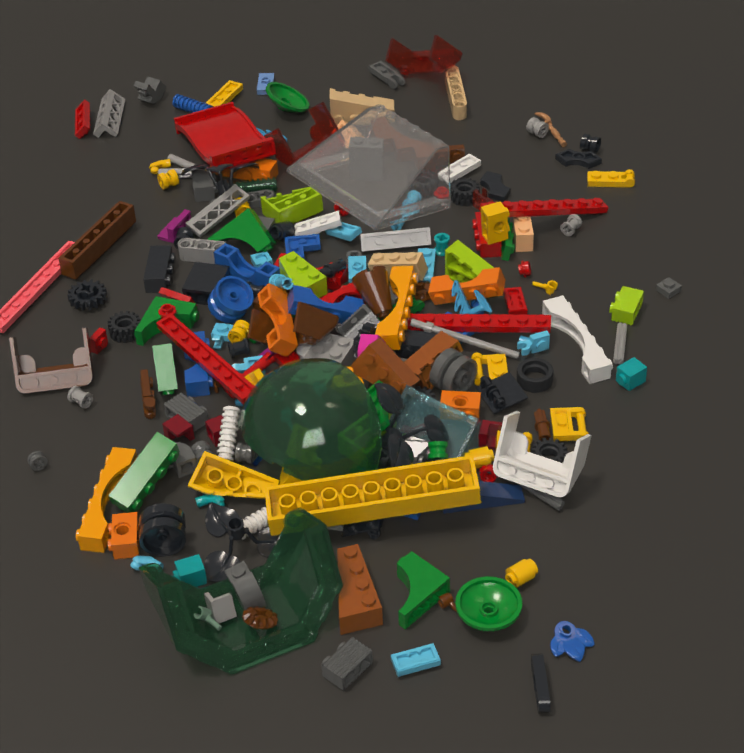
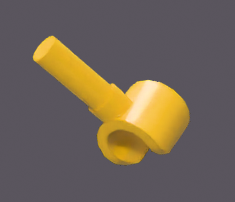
M553 280L548 281L547 284L533 281L532 285L546 289V293L551 295L557 289L558 283Z

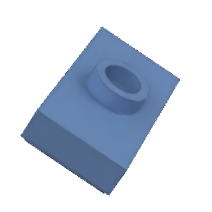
M259 73L257 95H267L266 86L268 83L274 82V73Z

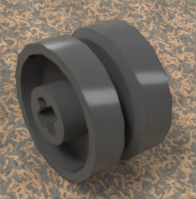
M448 348L440 353L433 363L430 371V382L441 390L467 392L476 378L478 365L475 360L463 355L456 349Z

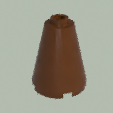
M374 266L372 271L368 272L365 269L357 273L352 278V282L372 313L377 318L385 319L393 311L388 272L385 266Z

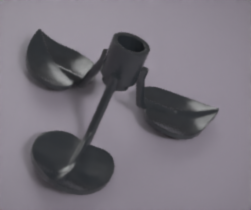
M245 163L230 168L229 182L228 179H223L222 170L233 166V164H221L208 167L210 164L191 166L182 170L181 175L183 176L195 169L208 171L220 196L233 186L234 172L244 167H256L259 169V164ZM211 171L219 173L221 181L217 183Z
M374 384L382 408L390 414L395 413L390 425L385 429L386 433L379 437L380 446L389 451L392 467L409 465L414 460L412 448L403 439L422 431H427L430 441H449L445 425L437 416L432 414L424 418L426 427H421L403 436L400 430L392 429L400 415L399 410L404 408L403 398L389 384Z
M211 502L205 517L206 529L214 537H222L227 532L229 535L228 553L214 551L206 557L204 568L207 580L216 583L228 580L224 570L240 563L239 558L231 556L233 541L241 540L245 534L255 544H259V553L267 558H276L284 554L295 538L290 533L271 536L270 528L268 527L258 532V539H256L250 533L249 528L244 527L242 518L239 517L235 510Z

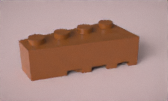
M355 544L338 548L340 635L383 625L382 606L359 545Z

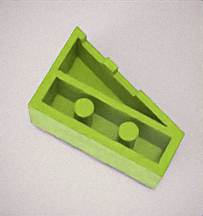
M313 186L292 190L291 194L286 195L277 193L276 197L272 198L260 197L262 214L269 218H275V223L290 221L294 224L323 211L322 193Z
M459 240L455 241L445 250V275H449L452 281L458 280L459 283L468 282L477 277L483 269L494 268Z

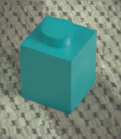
M635 357L617 366L616 381L628 391L646 382L647 366Z
M199 554L174 561L176 570L172 571L175 583H180L182 591L207 584L205 568Z

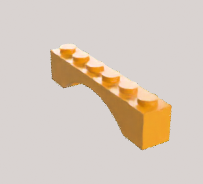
M393 266L389 279L392 292L398 297V301L393 311L377 324L375 335H379L392 350H400L402 342L405 341L404 331L408 328L407 318H410V307L413 306L412 296L416 293L415 284H418V273H415L414 266Z
M112 447L110 455H107L106 465L100 472V480L94 487V495L89 499L88 510L86 514H83L82 525L76 531V541L79 543L80 550L105 553L108 539H110L108 524L104 518L105 508L109 501L108 495L136 460V449Z

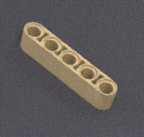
M455 65L446 66L445 85L452 116L455 120H464L467 118V101L459 68Z

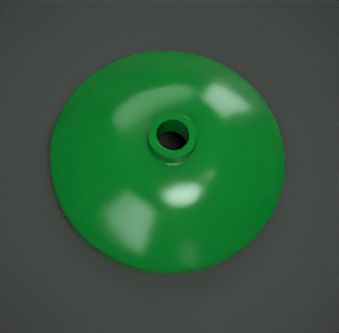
M270 82L266 86L268 97L278 109L291 113H301L308 110L310 106L309 101L296 89L279 82Z
M490 576L479 577L470 580L460 588L456 596V611L463 622L475 629L483 631L501 630L512 625L519 618L522 611V597L517 588L504 579Z

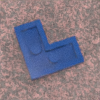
M319 234L284 237L286 254L294 251L304 259V251L321 250Z

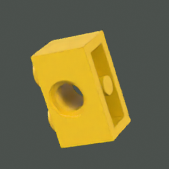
M501 201L481 207L482 236L488 245L508 239V232L510 231L508 218L510 214L508 208L504 207Z

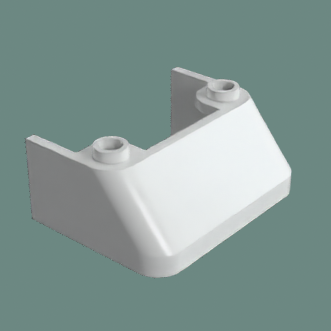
M519 411L504 416L493 462L494 473L498 477L556 497L567 495L585 465L592 435L587 434L577 439L574 451L569 452L565 456L564 462L560 463L527 452L529 445L527 437L523 433L516 431L520 415Z

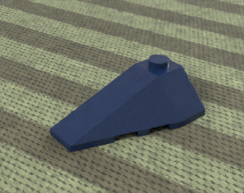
M478 481L481 504L442 510L444 514L525 503V499L520 485Z

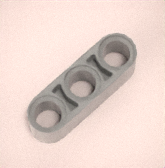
M193 238L180 239L178 241L179 258L186 262L215 264L214 251L225 242Z

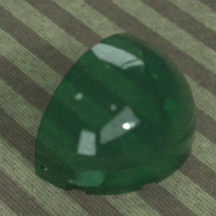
M327 358L294 360L268 372L249 392L239 417V429H242V437L251 449L271 465L275 462L284 468L283 472L303 481L377 470L382 447L381 427L377 410L364 384L343 364Z

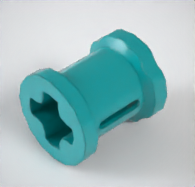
M438 233L434 236V241L436 242L434 249H436L438 256H445L450 236L446 233Z

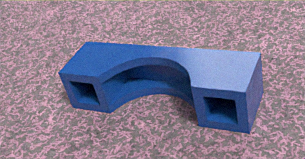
M224 243L214 251L215 264L229 266L231 276H237L246 282L250 281L254 285L266 286L273 274H280V267L267 261L259 268L250 265L243 258L239 249Z
M293 285L287 297L288 314L296 315L298 302H303L337 315L339 317V324H343L348 317H351L364 304L363 299L345 296L338 303H328L319 299L311 288Z
M205 331L193 332L210 347L209 338H205ZM184 352L185 360H191L195 362L190 356H188ZM197 363L184 371L187 397L210 395L213 379L212 376H209V373Z

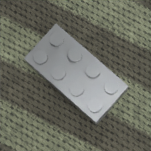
M329 333L321 342L312 345L289 377L290 393L291 388L309 386L314 391L312 383L318 380L321 384L325 383L327 389L331 387L332 377L342 374V369L347 366L350 367L356 359L353 357L355 354L353 352L355 345H353L354 340Z

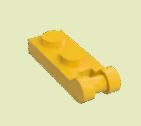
M630 169L625 172L588 171L587 187H633L635 185V173Z

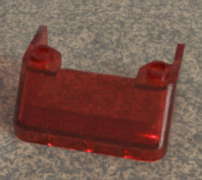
M438 35L434 36L431 50L411 51L394 38H391L385 62L399 70L403 75L432 72L443 73L461 60L463 53Z
M324 102L308 109L316 123L310 128V136L313 141L292 153L279 128L264 135L265 138L272 137L274 139L275 157L277 160L296 171L302 172L344 146V138Z

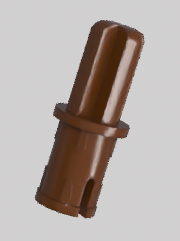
M539 408L534 412L536 422L534 427L538 432L539 440L542 442V438H546V440L551 438L550 423L547 421L545 410Z

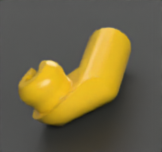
M170 159L151 163L149 166L150 172L157 174L159 169L171 167Z

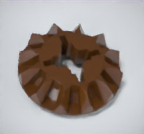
M420 281L418 284H415L416 293L413 296L416 300L427 301L431 299L428 294L429 281Z
M255 606V608L248 607L247 610L243 611V621L253 628L268 629L277 625V614L271 609Z

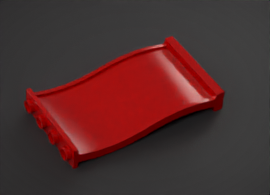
M234 102L174 118L176 133H183L199 156L211 166L233 164L231 167L276 154L274 139L272 137L265 138L248 116L234 106Z

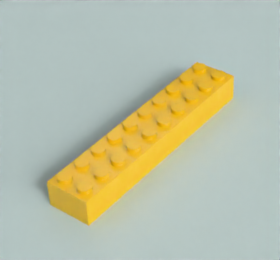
M473 455L264 487L267 519L271 536L481 504L480 487Z

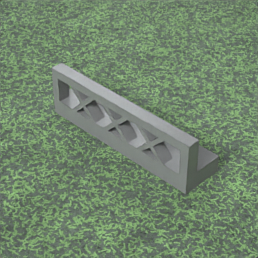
M111 89L101 99L93 135L98 138L104 130L114 137L118 135L125 98Z
M234 184L187 221L186 227L190 228L194 235L196 234L201 238L249 200L250 195ZM240 195L242 196V198H241L240 200H234V199L240 197Z
M430 227L359 235L362 252L431 245Z

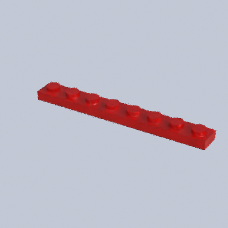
M600 198L501 202L504 207L508 208L509 217L607 213L609 208ZM495 202L481 203L479 210L481 211L482 206L489 205Z
M172 313L156 322L157 328L243 405L259 395L258 389Z
M410 313V318H407V329L416 331L424 330L410 326L412 318L425 323L427 321L432 322L435 326L454 332L539 333L547 330L548 333H551V315Z

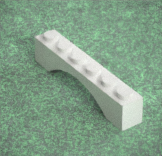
M564 296L544 300L542 314L551 315V327L567 333L579 344L583 352L581 373L588 383L592 384L610 379L611 370L613 369L611 360L605 356L602 347L598 346L595 337L591 336L587 326L581 322L578 313H575L572 309L570 302H567Z

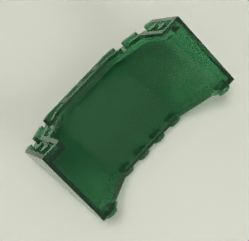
M301 507L289 511L284 517V528L266 563L250 570L263 594L266 603L265 609H271L277 614V625L268 629H256L243 621L244 610L228 578L200 589L165 573L157 563H149L139 567L144 587L176 651L192 656L203 663L233 675L313 643L318 636L317 632L322 622H325L333 607L332 603L336 595L340 593L343 587L327 525ZM209 592L213 599L227 593L232 595L237 617L219 623L222 626L219 631L207 621L194 617V613L201 615L202 611L199 606L207 608L204 593Z

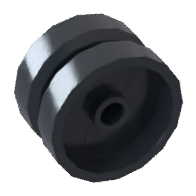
M160 503L151 505L141 512L139 517L140 547L145 552L162 557L176 554L184 548L186 543L185 514L180 508L172 504Z

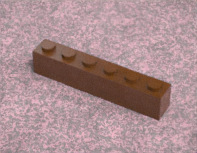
M119 201L58 258L61 274L77 279L136 222L134 205Z

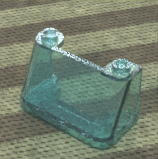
M406 385L401 395L404 401V408L399 410L400 415L392 429L400 430L403 436L421 427H426L424 418L429 414L435 415L443 422L449 435L448 447L446 448L448 459L463 457L481 424L480 419L467 415L424 393L421 394L415 388ZM395 413L392 414L389 422L392 421L393 417L395 416ZM427 431L413 435V437L430 441Z

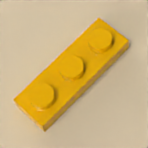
M229 80L206 103L213 107L229 103L243 90V84Z

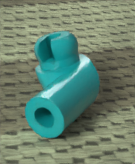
M205 494L195 498L198 508L211 502L225 507L223 501L225 499L221 495Z

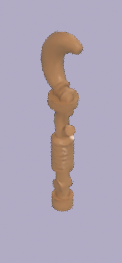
M536 112L535 115L543 118L544 122L549 125L551 134L555 139H558L560 145L566 147L567 142L563 140L557 129L552 126L550 116L542 112Z

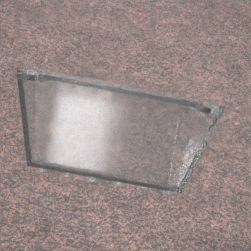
M380 104L367 108L286 170L374 230L451 207L449 146L443 143L441 139L433 137L429 132L423 131L419 126L413 125L407 119L396 115L395 112L386 109L384 105Z

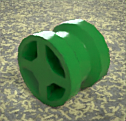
M428 442V447L430 448L429 460L448 459V454L446 453L448 442Z

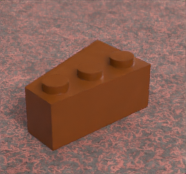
M440 331L404 361L420 379L415 386H421V389L423 387H427V390L433 389L434 385L430 382V371L433 363L440 353L448 348L462 352L463 348L459 340Z
M381 338L369 344L350 366L355 374L372 384L380 380L391 385L402 397L409 393L420 381L417 375Z

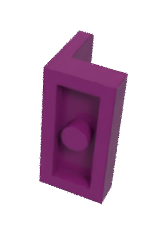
M184 209L178 217H174L157 235L158 239L174 243L178 229L186 227V222L191 219V211Z

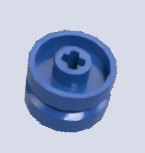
M226 276L217 282L207 300L208 308L217 320L224 323H235L246 314L252 305L254 295L250 285L245 280L237 276Z

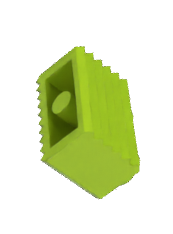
M622 286L620 292H616L615 303L612 302L610 305L609 313H612L611 320L633 325L643 304L644 291Z

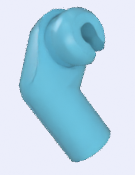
M137 555L132 558L133 561L130 564L135 570H141L142 565L157 573L161 572L164 567L163 563L151 556Z

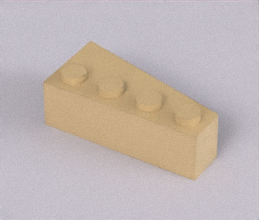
M330 88L331 126H337L341 120L351 125H369L370 120L386 118L389 124H395L393 99L376 96L372 98L365 96V94L355 95L350 94L348 91L338 92Z

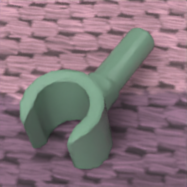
M199 606L202 611L201 615L194 613V617L207 621L218 631L221 630L222 626L211 616V609Z

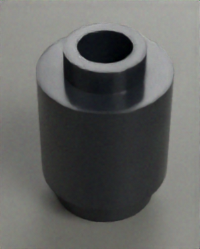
M290 221L279 222L270 227L269 233L273 239L283 240L284 237L294 236L295 227Z

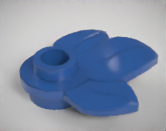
M561 621L556 625L554 629L555 636L550 642V648L555 657L565 652L578 662L584 656L585 647L594 646V639L589 632L576 628L568 621ZM562 629L568 630L569 633H564Z

